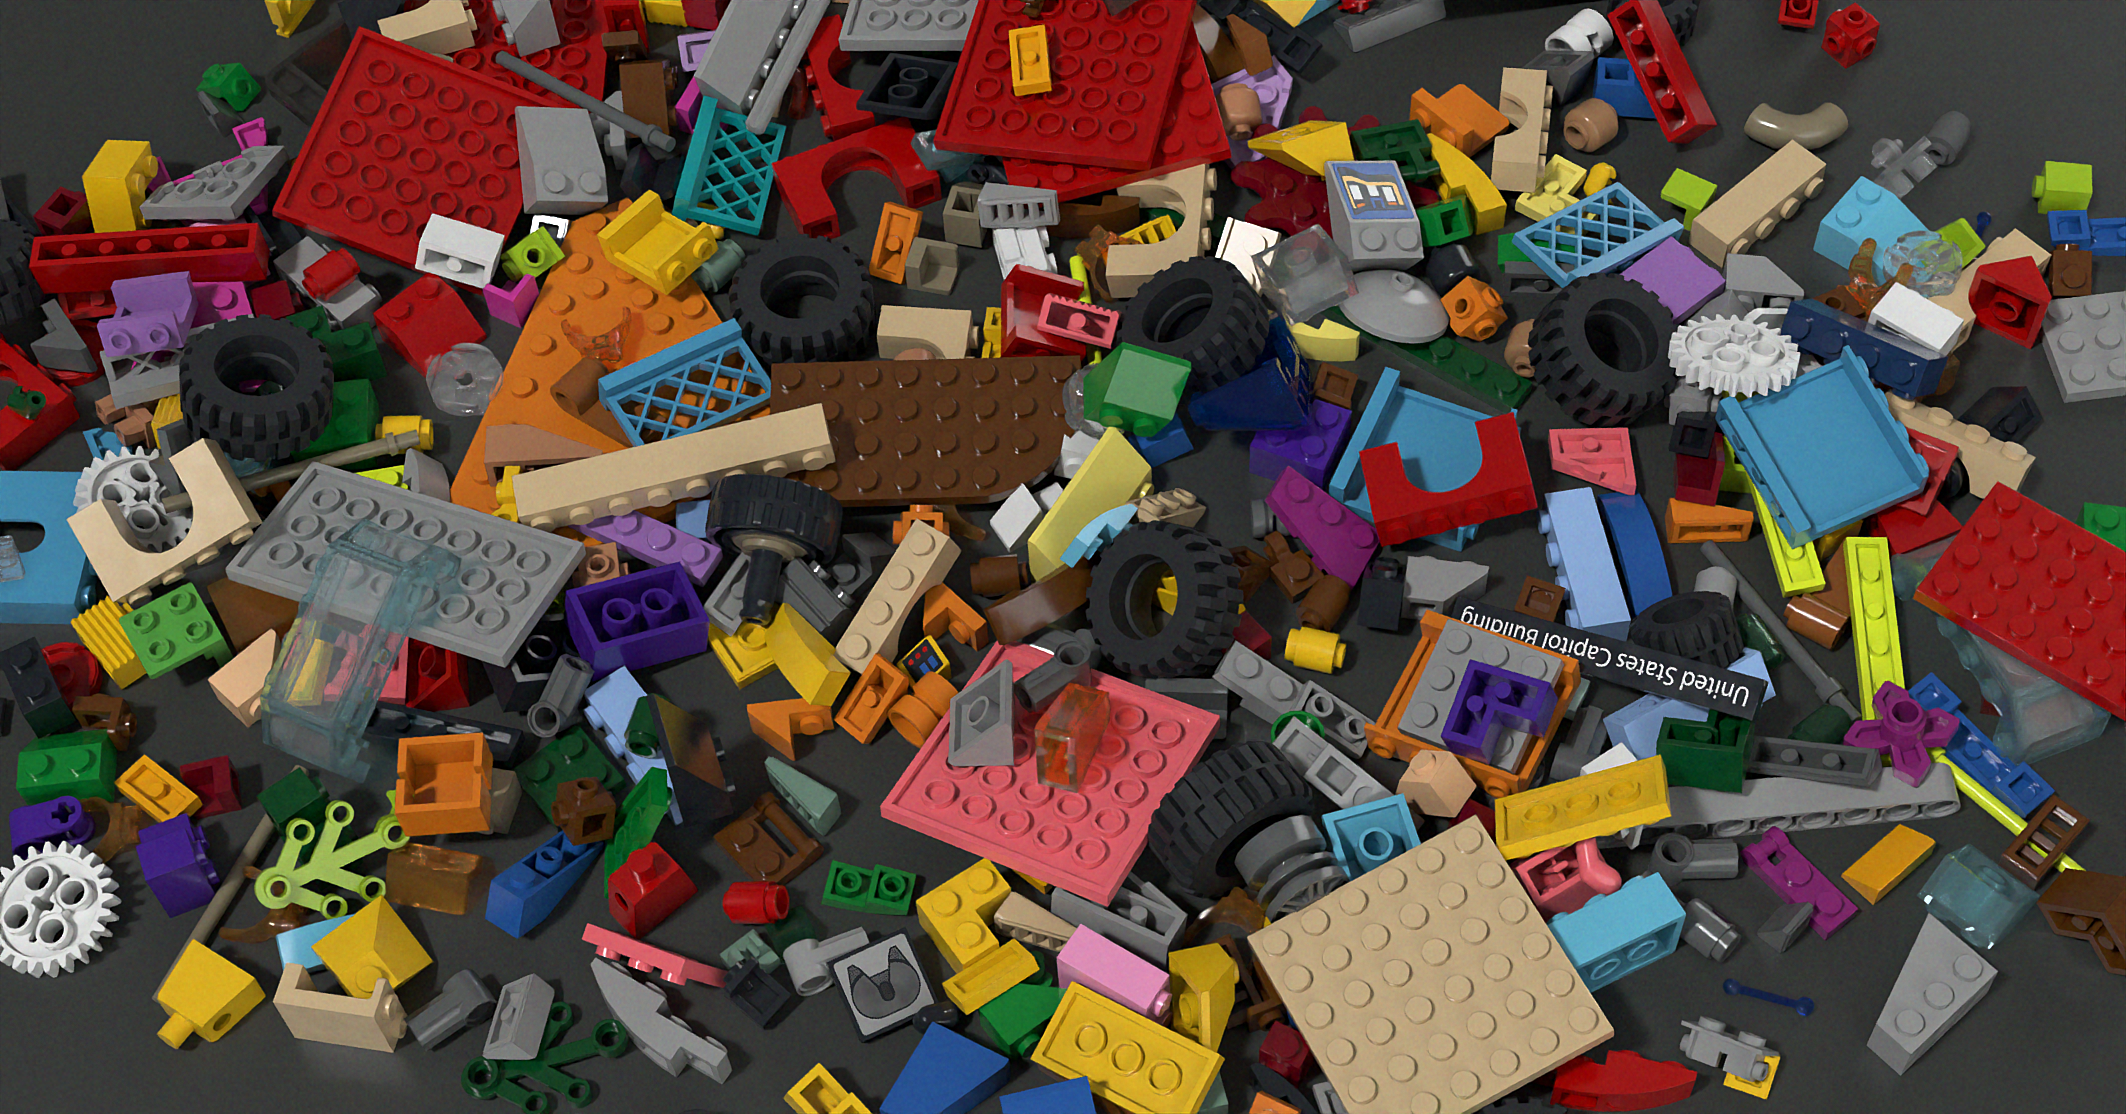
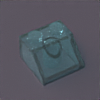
M1970 843L1947 854L1917 894L1919 898L1926 902L1924 906L1932 915L1944 921L1949 919L1962 929L1960 933L1968 942L1980 948L1985 946L1987 949H1991L1999 944L2040 897L2038 893Z

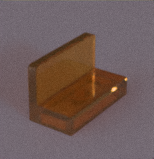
M407 842L403 847H397L388 853L385 899L387 902L463 915L467 911L469 882L482 872L483 856Z

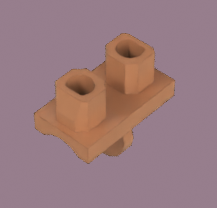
M111 394L95 401L97 415L105 425L120 418L124 419L114 424V430L118 440L125 447L139 441H143L149 449L157 446L151 423L160 398L119 409L115 408Z

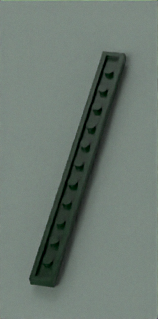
M1140 208V217L1149 222L1169 215L1176 231L1182 226L1185 219L1182 214L1169 208ZM1214 213L1213 220H1207V228H1210L1211 249L1205 250V252L1214 257L1227 221L1226 218ZM1277 247L1265 283L1273 289L1340 325L1360 332V336L1505 414L1510 413L1512 408L1517 410L1531 392L1533 382L1445 335L1424 343H1401L1383 339L1366 332L1351 322L1339 307L1338 293L1344 281L1310 263L1298 264L1292 261L1286 250Z

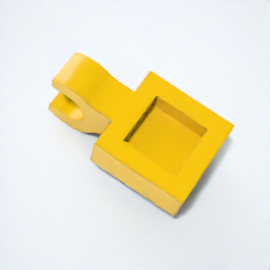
M505 466L503 480L498 482L496 486L497 503L502 506L491 514L519 524L521 522L518 518L512 476L523 473L521 466Z

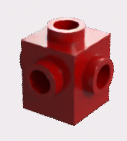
M1856 2L1843 10H1836L1826 21V30L1821 48L1847 69L1872 54L1877 44L1876 38L1880 23L1872 14L1866 12Z

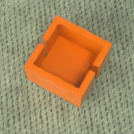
M483 732L399 739L397 773L400 779L396 780L395 815L406 837L490 830L491 795L489 790L492 789L493 755Z

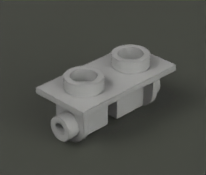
M1700 1016L1699 1022L1682 1020L1681 1025L1692 1028L1691 1034H1685L1680 1043V1050L1685 1051L1688 1058L1718 1067L1722 1053L1728 1054L1723 1071L1744 1078L1747 1081L1754 1082L1756 1079L1763 1081L1768 1073V1065L1763 1063L1765 1056H1778L1779 1054L1775 1050L1764 1047L1766 1043L1765 1038L1745 1031H1740L1739 1037L1724 1031L1726 1024L1705 1016Z

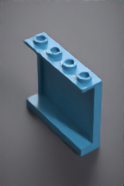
M1849 345L1843 347L1840 359L1792 379L1789 386L1781 385L1779 392L1768 389L1767 396L1759 393L1741 402H1738L1735 397L1729 396L1719 401L1715 419L1791 549H1795L1922 493L1929 477V468L1924 457L1919 453L1915 454L1909 444V436L1905 426L1899 420L1895 421L1888 410L1889 404L1884 392L1880 388L1875 389L1869 379V371L1865 361L1860 356L1856 357Z
M1385 367L1329 484V495L1360 518L1374 522L1359 451L1393 442L1398 443L1407 479L1414 486L1429 492H1446L1457 489L1473 479L1482 464L1483 455L1475 422L1491 418L1492 416L1399 386L1400 371ZM1512 408L1511 412H1514L1516 420L1518 410ZM1471 524L1447 530L1440 534H1431L1419 538L1461 552L1467 538L1474 540L1480 524Z

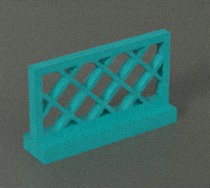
M704 95L675 196L672 215L686 222L687 218L758 236L774 176L771 163L778 161L786 126L769 122L764 134L776 136V139L762 144L755 136L757 134L746 129L745 121L748 116L716 108L718 99ZM720 122L734 125L739 131L727 135L719 126ZM746 139L753 149L741 152L734 143ZM726 147L732 157L720 161L713 151ZM761 156L768 166L756 170L748 160ZM740 164L747 174L734 178L727 168ZM718 172L726 182L713 186L706 176ZM754 181L761 191L749 196L742 185ZM733 190L740 200L727 204L720 194ZM711 198L719 208L708 210L697 207L699 202ZM747 207L754 215L755 220L750 221L739 218L735 211Z

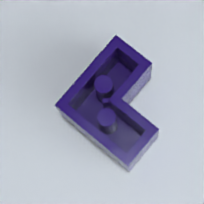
M1315 399L1301 428L1264 416L1250 445L1249 473L1276 481L1281 471L1290 466L1325 491L1350 438L1352 411Z
M1470 659L1440 737L1450 752L1490 764L1504 726L1544 738L1558 698L1550 682Z
M187 813L138 831L141 844L137 845L136 849L145 880L169 918L202 907L212 901L217 893L214 884L221 882L214 861L208 859L206 849L210 848V844L202 825L195 827Z

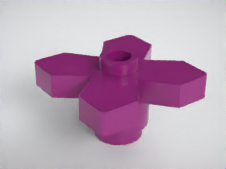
M1885 681L1872 700V708L1878 720L1855 721L1844 736L1843 745L1879 749L1880 755L1890 753L1894 777L1912 787H1918L1931 766V760L1925 748L1947 746L1958 731L1960 719L1941 708L1924 711L1917 701L1909 697L1907 690L1890 681Z

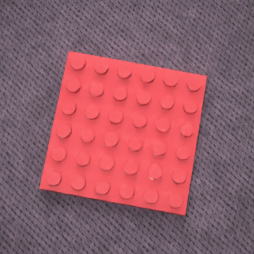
M996 641L963 689L1006 659L1013 664V680L1015 682L1054 656L1051 653L1018 641H1013L1006 645H999L998 641ZM1091 668L1092 681L1085 691L1079 694L1065 693L1038 712L1033 711L1029 713L1021 706L1019 699L1014 693V765L953 766L948 763L949 708L881 804V817L1108 907L1149 842L1148 824L1151 823V816L1154 810L1160 807V800L1166 793H1170L1173 790L1174 784L1182 776L1186 777L1193 771L1192 768L1197 765L1220 728V716Z

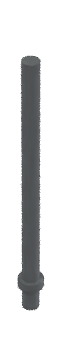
M500 51L497 54V64L642 138L644 144L650 147L658 146L667 152L674 149L675 139L662 133V129L655 124L647 125L505 51Z

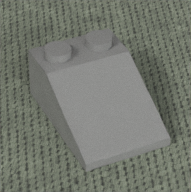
M517 106L515 108L524 214L588 215L601 210L608 203L605 166L588 110Z

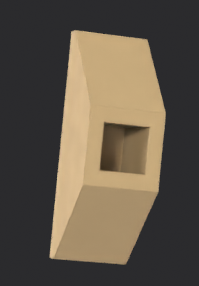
M1180 488L1143 496L1142 498L1126 501L1125 505L1133 504L1138 508L1128 521L1132 525L1158 520L1192 528L1203 516L1206 507L1195 501L1196 496Z

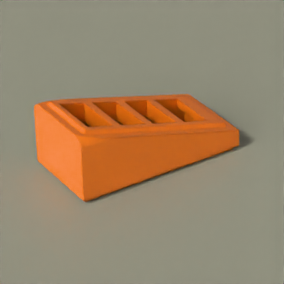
M1669 498L1665 514L1668 543H1705L1709 540L1714 542L1748 541L1754 520L1753 512L1720 505H1715L1714 507L1675 500V498Z

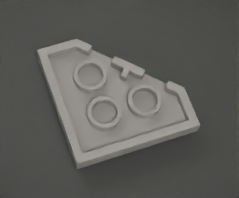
M253 146L241 151L243 158L235 159L225 166L218 161L192 172L195 179L183 181L176 187L172 181L157 187L139 207L144 219H162L163 221L175 219H192L193 221L222 219L224 221H231L240 217L248 204L261 193L262 188L272 177L278 174L279 169L289 159L285 146Z

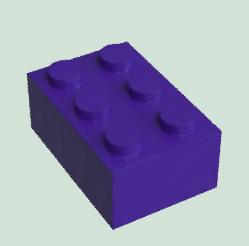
M680 561L566 591L564 622L581 658L590 663L591 668L595 671L591 678L592 681L603 679L623 666L628 671H633L706 651L710 620Z

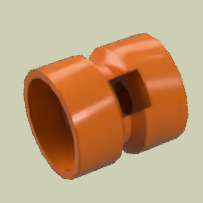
M928 671L913 686L914 692L912 695H904L887 712L888 718L895 729L908 742L920 749L950 708V699L959 693L948 680L932 671Z

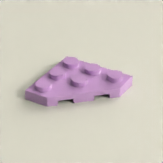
M1274 55L1272 56L1273 67L1250 76L1243 69L1211 84L1215 96L1220 93L1221 88L1229 84H1246L1248 88L1256 91L1259 96L1263 119L1262 124H1271L1280 130L1292 91L1293 78ZM1227 136L1232 158L1225 159L1224 161L1231 170L1241 161L1256 162L1266 159L1265 155L1248 147L1247 141L1251 140L1252 136L1241 141L1232 140L1230 136Z

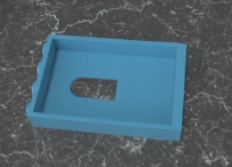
M0 471V521L36 522L45 529L44 540L37 548L24 553L0 552V623L71 624L72 618H78L79 614H84L86 609H91L96 604L95 587L98 575L66 520L77 512L78 507L73 505V501L76 495L75 488L78 479H81L82 472Z

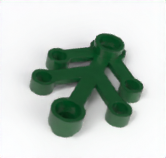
M555 1002L550 1007L538 1053L534 1059L505 1062L506 1059H486L484 1056L476 1057L465 1066L461 1075V1084L464 1091L474 1099L485 1100L497 1095L522 1108L524 1114H549L550 1104L545 1094L540 1091L528 1092L508 1081L527 1076L564 1095L571 1107L577 1109L584 1108L591 1102L593 1097L589 1083L582 1078L573 1079L552 1067L596 1054L606 1058L617 1057L628 1046L627 1032L620 1021L605 1019L594 1026L591 1037L548 1049L557 1034L568 1030L574 1023V1014L571 1007L565 1002ZM557 1013H567L564 1020L559 1022L553 1020ZM615 1037L619 1039L613 1046H604V1043L609 1038ZM481 1076H491V1079L487 1083L482 1085L477 1084V1081ZM578 1088L586 1090L585 1094L580 1098L575 1099L571 1097L572 1092ZM534 1101L543 1102L539 1110H528L530 1104Z

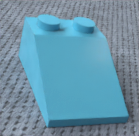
M1863 176L1855 182L1820 222L1813 250L1886 292L1898 282L1920 294L1934 278L1913 252L1932 233L1895 194Z

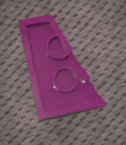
M1287 466L1281 471L1264 501L1294 538H1300L1314 556L1311 560L1321 571L1324 568L1329 575L1341 578L1352 591L1380 541L1377 530L1293 468Z

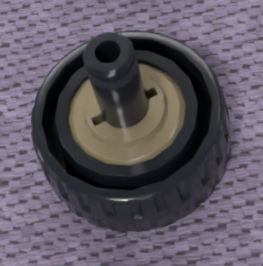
M735 474L717 481L709 503L705 533L708 540L716 547L735 556H739L743 552L751 557L742 597L743 609L739 612L741 620L754 625H767L771 621L770 611L774 607L781 567H786L795 557H800L808 563L816 560L821 565L829 563L834 558L843 516L842 506L835 497L814 486L771 475Z

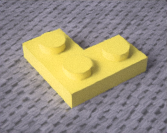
M1555 154L1545 166L1544 178H1536L1535 193L1523 192L1516 200L1515 210L1539 222L1580 201L1572 195L1586 180L1587 170ZM1584 212L1582 213V218L1597 221L1599 214ZM1556 226V231L1575 234V228ZM1582 229V236H1585L1589 230Z

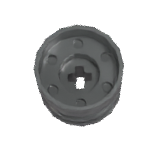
M1298 815L1274 823L1249 840L1236 856L1234 862L1250 890L1259 892L1257 901L1261 908L1266 910L1265 914L1271 924L1293 912L1306 908L1315 901L1329 895L1330 892L1350 882L1344 869L1338 866L1339 862L1334 853L1325 851L1327 843L1310 816Z

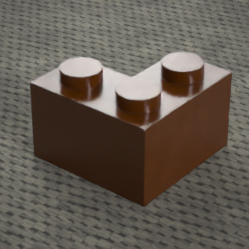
M670 59L629 61L619 65L623 112L647 125L655 124L662 129V133L666 135L673 133V126H678V118L675 109L676 104L671 105L670 96L674 94L673 90L679 87L677 66H671ZM625 130L626 138L638 137Z
M2065 868L2036 902L2055 935L2089 940L2108 973L2126 976V876Z

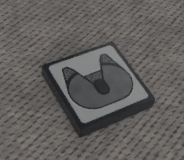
M906 927L826 962V966L860 1043L912 1020L921 1007L939 1003Z

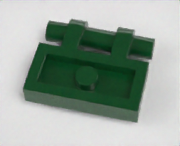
M1419 119L1351 131L1349 137L1350 144L1358 161L1399 162L1406 160L1408 165L1398 167L1403 181L1412 180L1414 183L1425 181L1428 176L1440 173V166L1437 160L1425 162L1423 158L1429 156L1432 145Z

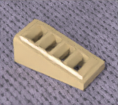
M1011 892L994 915L996 933L1057 952H1061L1077 929L1017 892Z

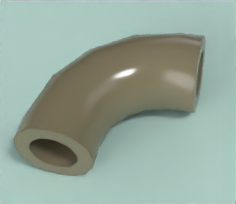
M1762 103L1747 119L1744 133L1751 139L1773 149L1780 150L1793 139L1806 150L1818 149L1844 134L1848 129V120L1842 109L1832 103H1824L1814 111L1800 115L1786 114L1766 103Z

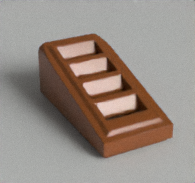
M1234 14L1226 16L1233 47L1248 75L1254 76L1273 67L1267 35Z

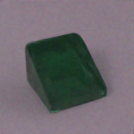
M802 905L789 909L784 919H778L773 924H764L775 953L782 965L786 964L783 952L790 945L804 939L817 940L812 923Z

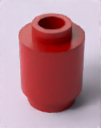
M341 248L337 252L332 250L303 270L305 279L302 280V284L312 298L317 299L320 297L322 300L327 301L356 280L355 276L361 270L356 260L346 249Z
M775 881L733 882L723 896V910L733 924H773L778 919H784L789 911V894L784 885H777Z

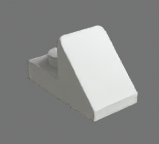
M1058 482L1033 495L1030 494L1022 483L992 517L990 525L1010 553L1028 544V539L1063 492Z

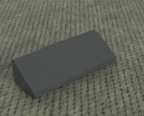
M1385 0L1370 6L1366 10L1339 18L1333 24L1348 47L1353 52H1359L1443 19L1446 16L1443 0Z
M1754 735V744L1747 772L1870 786L1880 774L1882 762L1879 749Z

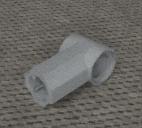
M862 926L818 942L816 939H804L790 945L783 952V958L799 995L811 996L818 994L833 983L826 962L868 944L869 940Z

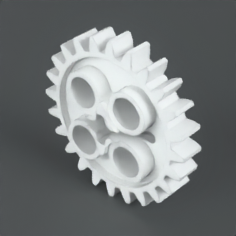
M1716 314V319L1713 321L1705 316H1701L1700 323L1688 320L1687 327L1679 325L1677 333H1672L1668 358L1670 359L1669 366L1676 368L1675 374L1677 376L1686 375L1685 382L1687 384L1699 382L1700 390L1712 387L1716 395L1725 390L1729 392L1731 397H1735L1737 392H1743L1745 396L1751 398L1753 391L1767 396L1768 388L1779 392L1781 385L1789 386L1791 379L1796 378L1800 352H1797L1798 345L1791 343L1790 335L1780 336V328L1767 329L1768 322L1756 325L1753 324V318L1751 317L1745 321H1739L1736 315H1732L1730 320H1725L1720 314Z
M123 446L118 457L108 450L104 460L95 457L93 458L91 468L85 467L83 469L81 479H78L75 488L76 495L73 505L78 507L77 512L99 499L115 500L139 542L156 553L168 551L181 543L188 534L193 521V506L166 514L162 498L173 495L149 465L150 460L159 457L157 449H154L150 456H146L142 446H138L135 455H131L128 449ZM135 525L143 526L146 529H141Z
M48 841L45 842L43 853L30 846L28 848L29 859L23 860L19 856L14 855L13 860L16 867L12 871L5 867L0 868L1 874L5 877L3 882H0V961L8 966L12 965V968L21 974L28 970V973L36 978H40L43 971L53 978L57 977L60 965L72 973L74 972V960L77 958L88 964L90 961L87 951L90 948L99 952L103 950L101 944L97 941L99 937H112L113 933L105 926L107 922L119 920V916L110 911V907L121 903V899L111 894V892L119 887L116 881L108 878L113 871L104 863L101 864L102 859L93 852L89 854V851L81 845H77L74 848L68 842L62 841L57 849L55 845ZM49 876L48 883L43 888L38 889L41 881ZM84 891L83 898L74 904L73 902L77 894ZM28 914L25 924L18 928L19 921ZM64 928L62 937L53 943L55 934Z

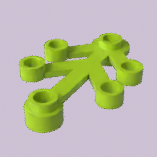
M334 800L326 808L325 815L327 819L310 861L296 869L294 867L301 847L311 842L315 830L313 825L303 818H296L288 823L286 827L287 839L276 866L266 868L258 875L254 885L255 895L260 903L271 909L284 908L293 902L320 911L328 920L345 916L348 906L341 896L337 894L323 896L300 886L314 879H320L355 891L368 902H372L381 894L384 897L386 885L382 879L374 875L364 877L340 867L382 847L393 850L399 849L406 845L410 836H405L396 815L388 814L382 816L376 822L373 833L334 850L342 827L347 826L354 817V810L350 804L343 800ZM339 806H344L346 808V816L340 821H335L333 811ZM305 824L307 834L301 839H296L293 835L295 827ZM393 826H399L401 829V835L396 840H390L388 837V832ZM276 881H283V892L279 895H272L270 892L271 885ZM370 882H377L379 886L377 893L367 896L366 886ZM332 900H338L340 903L338 912L328 914L326 910L328 903Z

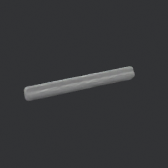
M831 0L806 1L745 121L746 129L749 132L757 135L765 132Z

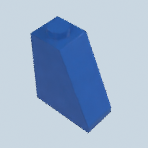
M932 1021L879 1108L880 1114H966L1008 1083L1011 1078L1009 1059Z

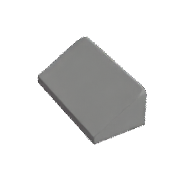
M536 974L527 975L503 986L483 1051V1056L486 1059L529 1060L537 1056L554 997V989Z

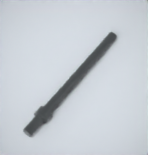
M1709 540L1701 546L1700 551L1714 567L1725 568L1736 578L1737 595L1816 687L1815 693L1826 706L1831 705L1849 727H1852L1855 721H1861L1863 716L1844 695L1845 689L1835 677H1829L1714 541Z

